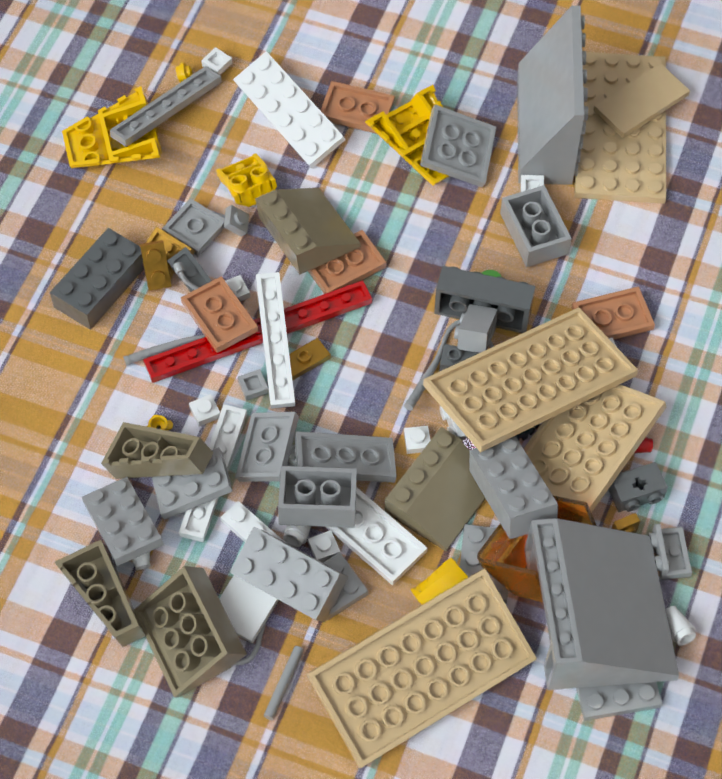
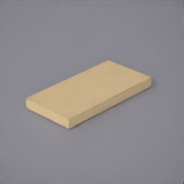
M660 63L594 105V111L624 138L689 96L690 90Z

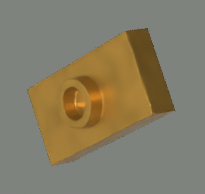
M318 337L289 354L292 381L331 359V354Z

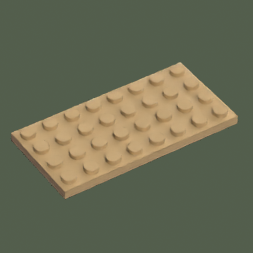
M586 52V65H583V69H587V81L583 83V88L588 90L587 102H584V106H588V120L585 121L586 129L585 135H583V148L580 149L581 157L580 163H578V175L575 176L574 198L665 204L666 111L622 138L594 111V105L661 63L666 68V57Z
M578 307L425 378L423 386L481 453L636 377L638 369Z
M484 568L306 675L358 767L362 768L532 663L537 658Z

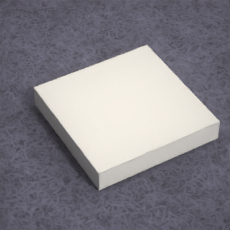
M235 575L219 598L237 635L252 644L279 601L277 598Z

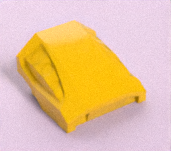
M256 153L227 167L216 169L220 181L227 187L235 203L238 205L253 206L256 204L255 198L277 188L275 178L270 173L265 162Z
M451 557L427 579L410 590L421 605L465 580L468 576Z

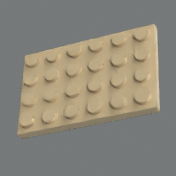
M620 384L544 421L524 447V451L557 503L590 516L666 409V403L663 400Z

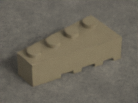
M123 422L101 464L116 479L203 474L214 452L197 436Z
M102 540L55 561L61 572L122 647L146 636L112 557Z

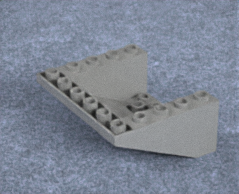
M571 6L519 62L517 73L518 183H520L521 175H544V184L572 185L573 177L578 175V163H580L581 157L580 149L583 148V135H585L586 129L585 121L588 120V106H584V102H587L588 90L583 88V83L587 81V69H583V65H586V51H582V47H585L586 34L581 30L585 28V15H581V6Z
M557 518L531 520L524 552L528 572L538 571L550 639V646L544 663L547 690L678 680L679 672L650 536Z

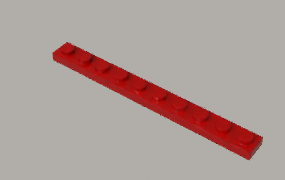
M364 281L356 282L284 308L287 334L372 304V297ZM260 317L254 319L258 326V332L218 353L207 338L204 337L143 359L151 382L163 380L262 344L263 337Z

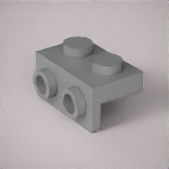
M655 524L649 536L652 548L655 550L656 556L654 557L660 580L691 577L692 570L683 527L661 529L660 524Z

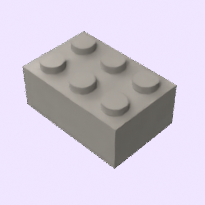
M545 185L502 198L501 217L526 267L569 254L572 238Z
M281 466L278 502L279 525L355 528L357 469Z

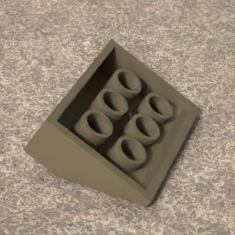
M319 188L276 189L255 198L260 220L299 275L361 247V243Z
M441 427L386 497L384 511L436 546L447 551L464 529V525L470 521L486 499L469 471V453L472 448L462 439Z
M183 566L134 609L145 632V637L175 698L230 669L247 655L204 568Z

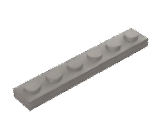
M206 66L110 129V136L127 147L221 83V75Z

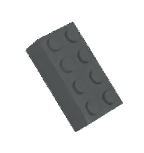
M107 228L51 290L50 295L54 308L91 330L144 270L140 246L112 229Z
M442 266L436 287L434 314L461 319L462 313H466L469 304L497 309L496 328L524 333L527 331L532 312L536 286L526 282L506 280L503 277L488 276L480 272L465 271L453 266Z

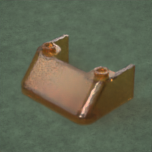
M553 496L558 503L557 519L597 526L587 502ZM499 524L477 554L481 567L485 568L492 577L513 595L543 602L539 574L537 571L527 569L524 548L528 534L509 539L502 525Z

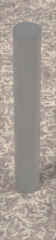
M294 646L263 715L266 719H274L304 652V649L299 646Z

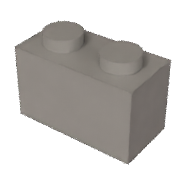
M469 304L466 313L461 315L460 325H457L455 329L454 339H458L457 348L477 353L487 350L496 330L497 309Z

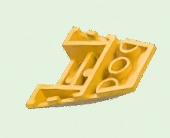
M432 84L417 92L410 102L388 114L382 111L366 120L365 123L434 186L449 176L420 166L432 108L434 105L443 107L435 96L436 90Z
M142 86L134 89L135 93L126 97L124 95L117 99L118 102L109 108L103 107L99 109L98 114L91 118L87 116L62 131L71 168L161 157L162 149L156 127L127 147L110 136V129L148 105Z

